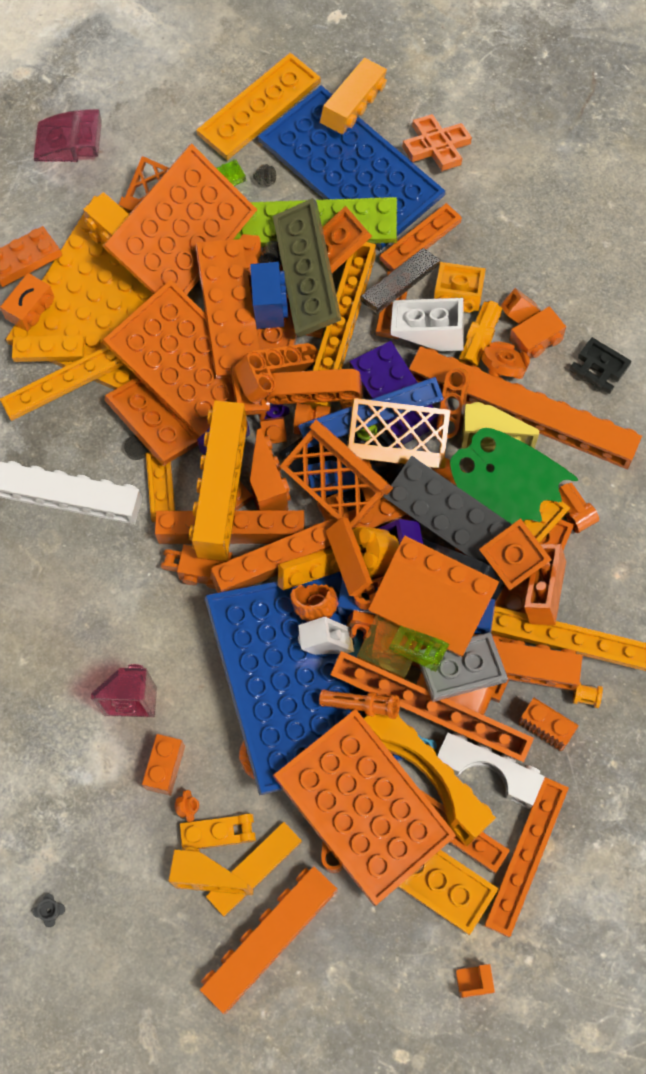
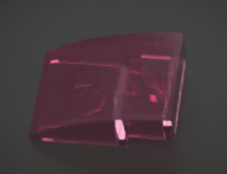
M99 109L64 112L39 121L34 161L78 162L79 157H98L102 124Z

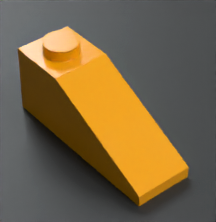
M184 847L183 850H174L169 882L175 888L253 896L254 890L247 882L199 852V849Z

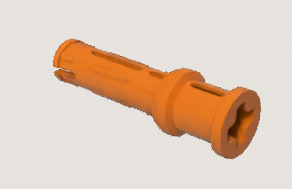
M322 690L319 697V703L322 707L356 709L358 711H365L368 716L378 714L386 715L390 719H396L400 709V699L397 695L385 697L371 692L366 696Z

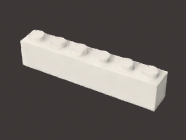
M14 461L0 462V498L130 524L136 523L142 496L140 490L133 485H115L113 482L105 479L95 481L85 475L70 476L60 470H54V472L45 471L39 466L25 467Z

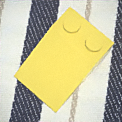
M480 402L465 405L461 449L468 448L472 443V437L482 428H492L501 431L535 449L539 436L538 429L491 405H484ZM485 437L481 440L482 450L485 452L494 451L496 447L494 439Z

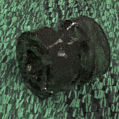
M270 241L265 244L259 258V263L279 262L280 269L282 261L277 241Z

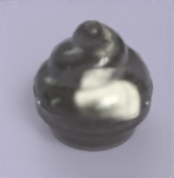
M262 164L256 169L253 178L259 185L269 187L276 182V170L273 166Z

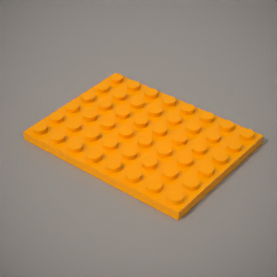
M123 208L128 214L132 212L131 210ZM83 213L61 249L63 256L54 260L42 280L51 286L55 296L52 305L44 310L37 324L32 326L28 332L14 325L6 341L9 345L13 346V337L83 335L85 338V357L106 347L103 344V339L153 294L114 257H111L100 242L97 244L89 236L90 230L85 223L86 217ZM75 361L49 362L56 364L60 367H65ZM124 365L93 381L115 390L137 378V376Z

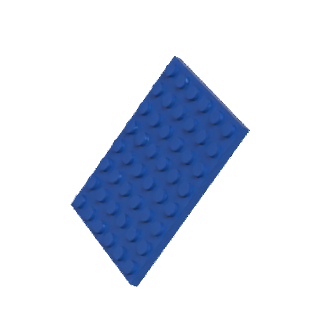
M337 572L301 585L305 588L314 583L319 586L321 584L327 585L335 590L339 600L343 577L341 572ZM278 581L210 594L205 597L259 795L283 790L273 778V775L353 711L327 706L322 707L319 703L322 690L366 696L369 694V692L330 675L339 654L314 655L301 650L298 641V625L307 621L299 618L294 612L290 597L292 590L298 586L282 590L278 586ZM337 608L329 619L346 626L348 616L340 615ZM357 630L356 636L352 638L354 652L347 654L380 668L377 657H372L373 643L371 637L363 641V631ZM358 711L363 718L368 716L365 711ZM391 753L397 761L406 760L401 756Z

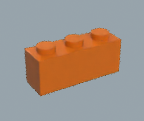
M541 544L552 560L530 575L525 610L530 624L556 625L566 559L561 544Z

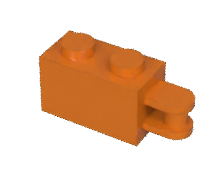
M183 544L182 552L169 549L164 550L165 560L161 563L160 567L164 570L177 572L179 579L185 584L197 585V583H201L215 589L210 578L211 568L232 560L233 555L232 552H229L227 561L197 558L195 549H192L191 545ZM175 559H180L179 564H174Z

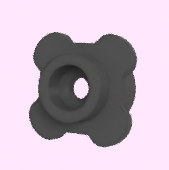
M51 894L45 895L38 906L33 909L34 917L43 920L46 927H53L59 915L65 913V906L58 904ZM48 908H51V913H47Z

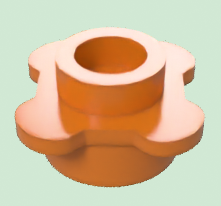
M190 790L183 791V796L178 797L175 801V811L179 817H186L188 822L194 821V815L200 807L199 801L192 796Z

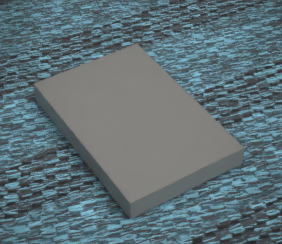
M491 632L473 636L463 657L440 646L418 650L416 653L432 702L508 681Z

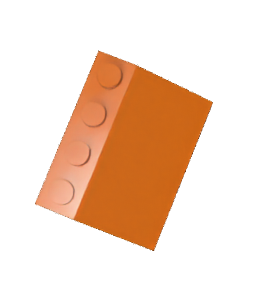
M404 535L368 611L463 657L496 591L499 581Z

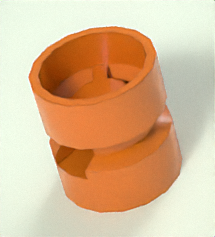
M297 403L294 417V434L301 435L298 425L331 414V407L317 405L313 409L310 404Z

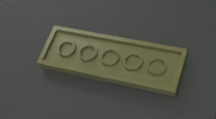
M311 198L273 216L295 334L299 337L341 321L318 205Z

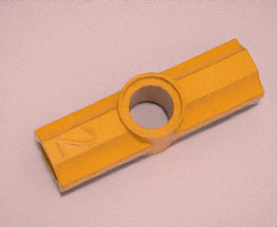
M491 300L488 302L484 301L476 321H473L469 328L465 346L459 356L461 363L478 367L484 348L486 346L489 347L493 339L496 324L502 313L503 308L498 303Z

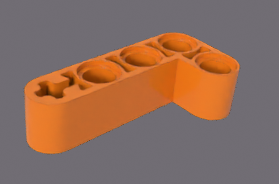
M304 343L249 352L235 366V373L245 396L253 403L261 402L275 389L276 384L272 373L306 371L316 362L318 350L314 345Z
M355 369L272 373L276 386L274 391L266 397V400L271 404L340 401L341 408L345 409L352 406L353 398L362 399L361 375Z

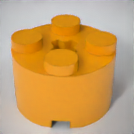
M364 526L353 529L371 579L385 576L392 558L399 547L398 539L385 529Z

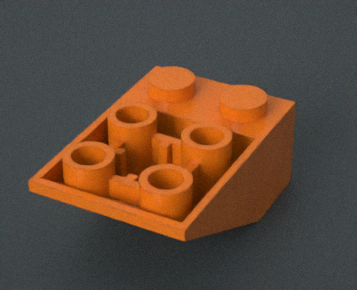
M261 428L257 429L250 476L253 500L258 511L289 510L288 501L291 498L288 482L285 477L282 478L280 463L277 456H273L271 450L273 447L269 436H264Z

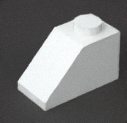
M327 617L298 625V641L301 650L314 655L339 654L340 651L345 653L354 652L353 641L350 637L351 628Z

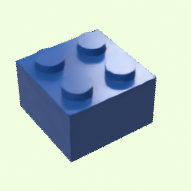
M279 262L250 264L256 328L284 327V318L288 317L284 271H280Z

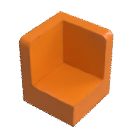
M516 288L500 305L506 315L518 324L541 311L532 299Z
M490 964L456 970L460 998L495 993Z

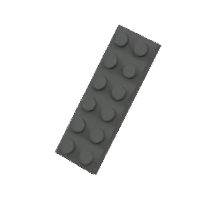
M411 455L391 484L393 489L388 495L385 494L383 497L467 556L491 566L479 549L512 524Z

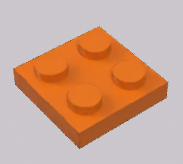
M521 518L479 549L509 590L552 560Z

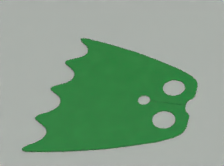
M492 428L480 429L472 437L471 445L468 448L459 449L450 460L451 472L456 486L511 524L520 518L522 521L533 520L541 522L540 504L546 500L561 502L559 483L563 480L578 481L574 474L538 450ZM485 437L494 439L496 444L494 451L485 452L482 450L481 440ZM465 457L471 458L475 464L474 470L470 473L463 472L459 466L461 459ZM488 464H492L494 466L493 472H488L486 470V466Z

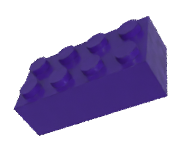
M392 341L350 361V369L360 372L362 395L365 400H371L418 383ZM416 411L403 416L411 428L422 420ZM421 412L424 415V417L429 414L426 412ZM433 414L427 419L434 429L437 428L438 414ZM395 418L387 420L385 423L388 425ZM400 419L389 427L397 438L408 431ZM424 422L413 430L418 437L430 432ZM385 430V432H386L387 436L389 437V439H390L392 442H394L395 440H394V439L392 438V436L388 433V431ZM409 433L400 442L404 445L415 438Z

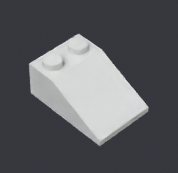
M463 298L393 300L391 335L438 351H463Z

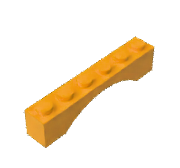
M399 713L396 719H390L386 715L378 714L364 718L391 753L401 756L414 764L435 786L442 799L449 827L466 846L496 819L491 809L485 803L480 802L473 794L472 789L459 780L454 774L453 769L438 758L434 749L418 737L416 730L412 726L407 725L399 717Z

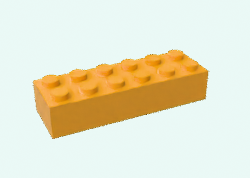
M214 401L213 409H209L208 424H211L210 432H205L204 447H207L206 455L201 456L200 469L203 470V476L198 478L197 493L200 494L199 501H195L193 505V516L196 517L195 525L190 526L189 540H192V549H195L197 558L227 561L248 422L244 403Z

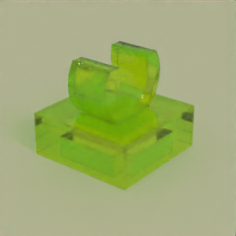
M236 159L217 167L234 186L246 181V175Z

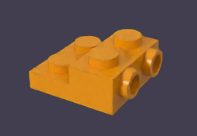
M440 262L434 299L463 298L464 312L479 311L486 268Z

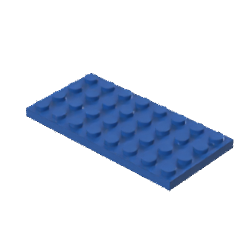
M322 85L258 136L259 143L324 200L397 197V236L445 196V190L360 117H357L354 126L348 128L343 135L321 124L320 119L323 106L332 96ZM389 243L374 244H376L382 250Z

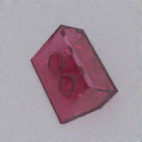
M131 664L128 665V668H119L91 693L92 701L104 716L155 717L157 687L147 668H144L142 665Z

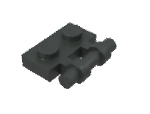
M591 337L578 356V359L582 360L584 364L581 366L573 362L569 370L576 373V377L579 379H585L595 385V389L603 390L610 394L614 386L607 382L608 379L611 378L619 382L632 361ZM593 367L603 374L599 377L589 370Z

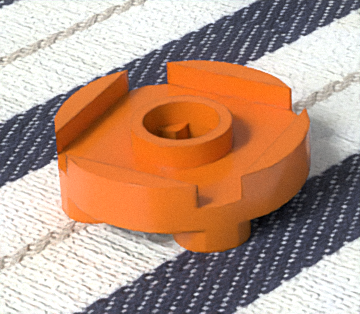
M492 342L489 347L486 346L482 354V361L488 367L489 374L495 377L503 375L516 379L524 377L530 363V358L526 352L521 350V353L514 350L515 345L506 342Z

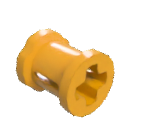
M580 682L576 691L573 692L572 703L576 705L578 702L593 705L594 708H599L603 686H597L596 688L582 685Z

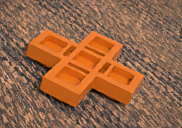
M433 114L413 120L412 127L418 136L404 140L402 145L411 162L432 156L441 171L462 165V157L456 148L469 145L472 140L471 135L462 123L442 129Z

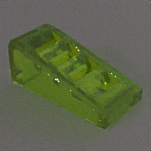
M400 625L389 649L436 672L447 652L449 643ZM403 636L408 637L404 646L399 645ZM413 640L418 642L414 650L410 649ZM422 645L427 646L424 654L419 652ZM432 649L437 651L434 657L429 656Z

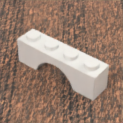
M447 733L437 756L444 764H448L453 769L456 776L471 767H487L496 772L502 779L505 786L506 799L529 810L531 809L545 776L540 774V770L530 765L523 767L516 764V760L506 754L501 756L491 752L492 749L484 744H472L467 741L468 738L460 733Z

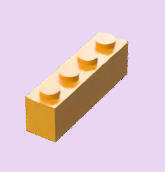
M364 58L325 103L320 123L342 135L348 128H352L357 117L364 114L368 103H373L377 92L384 89L387 79H385L387 69Z

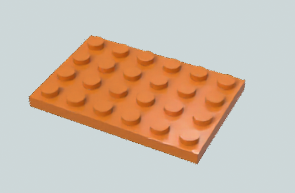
M191 143L102 247L153 295L170 279L187 295L200 280L195 248L196 242L233 240L257 209Z
M171 279L103 339V344L199 437L210 428L208 412L209 409H213L214 401L235 402L232 377L215 379L206 314Z
M356 709L273 775L276 782L373 906L379 904L456 837V834Z

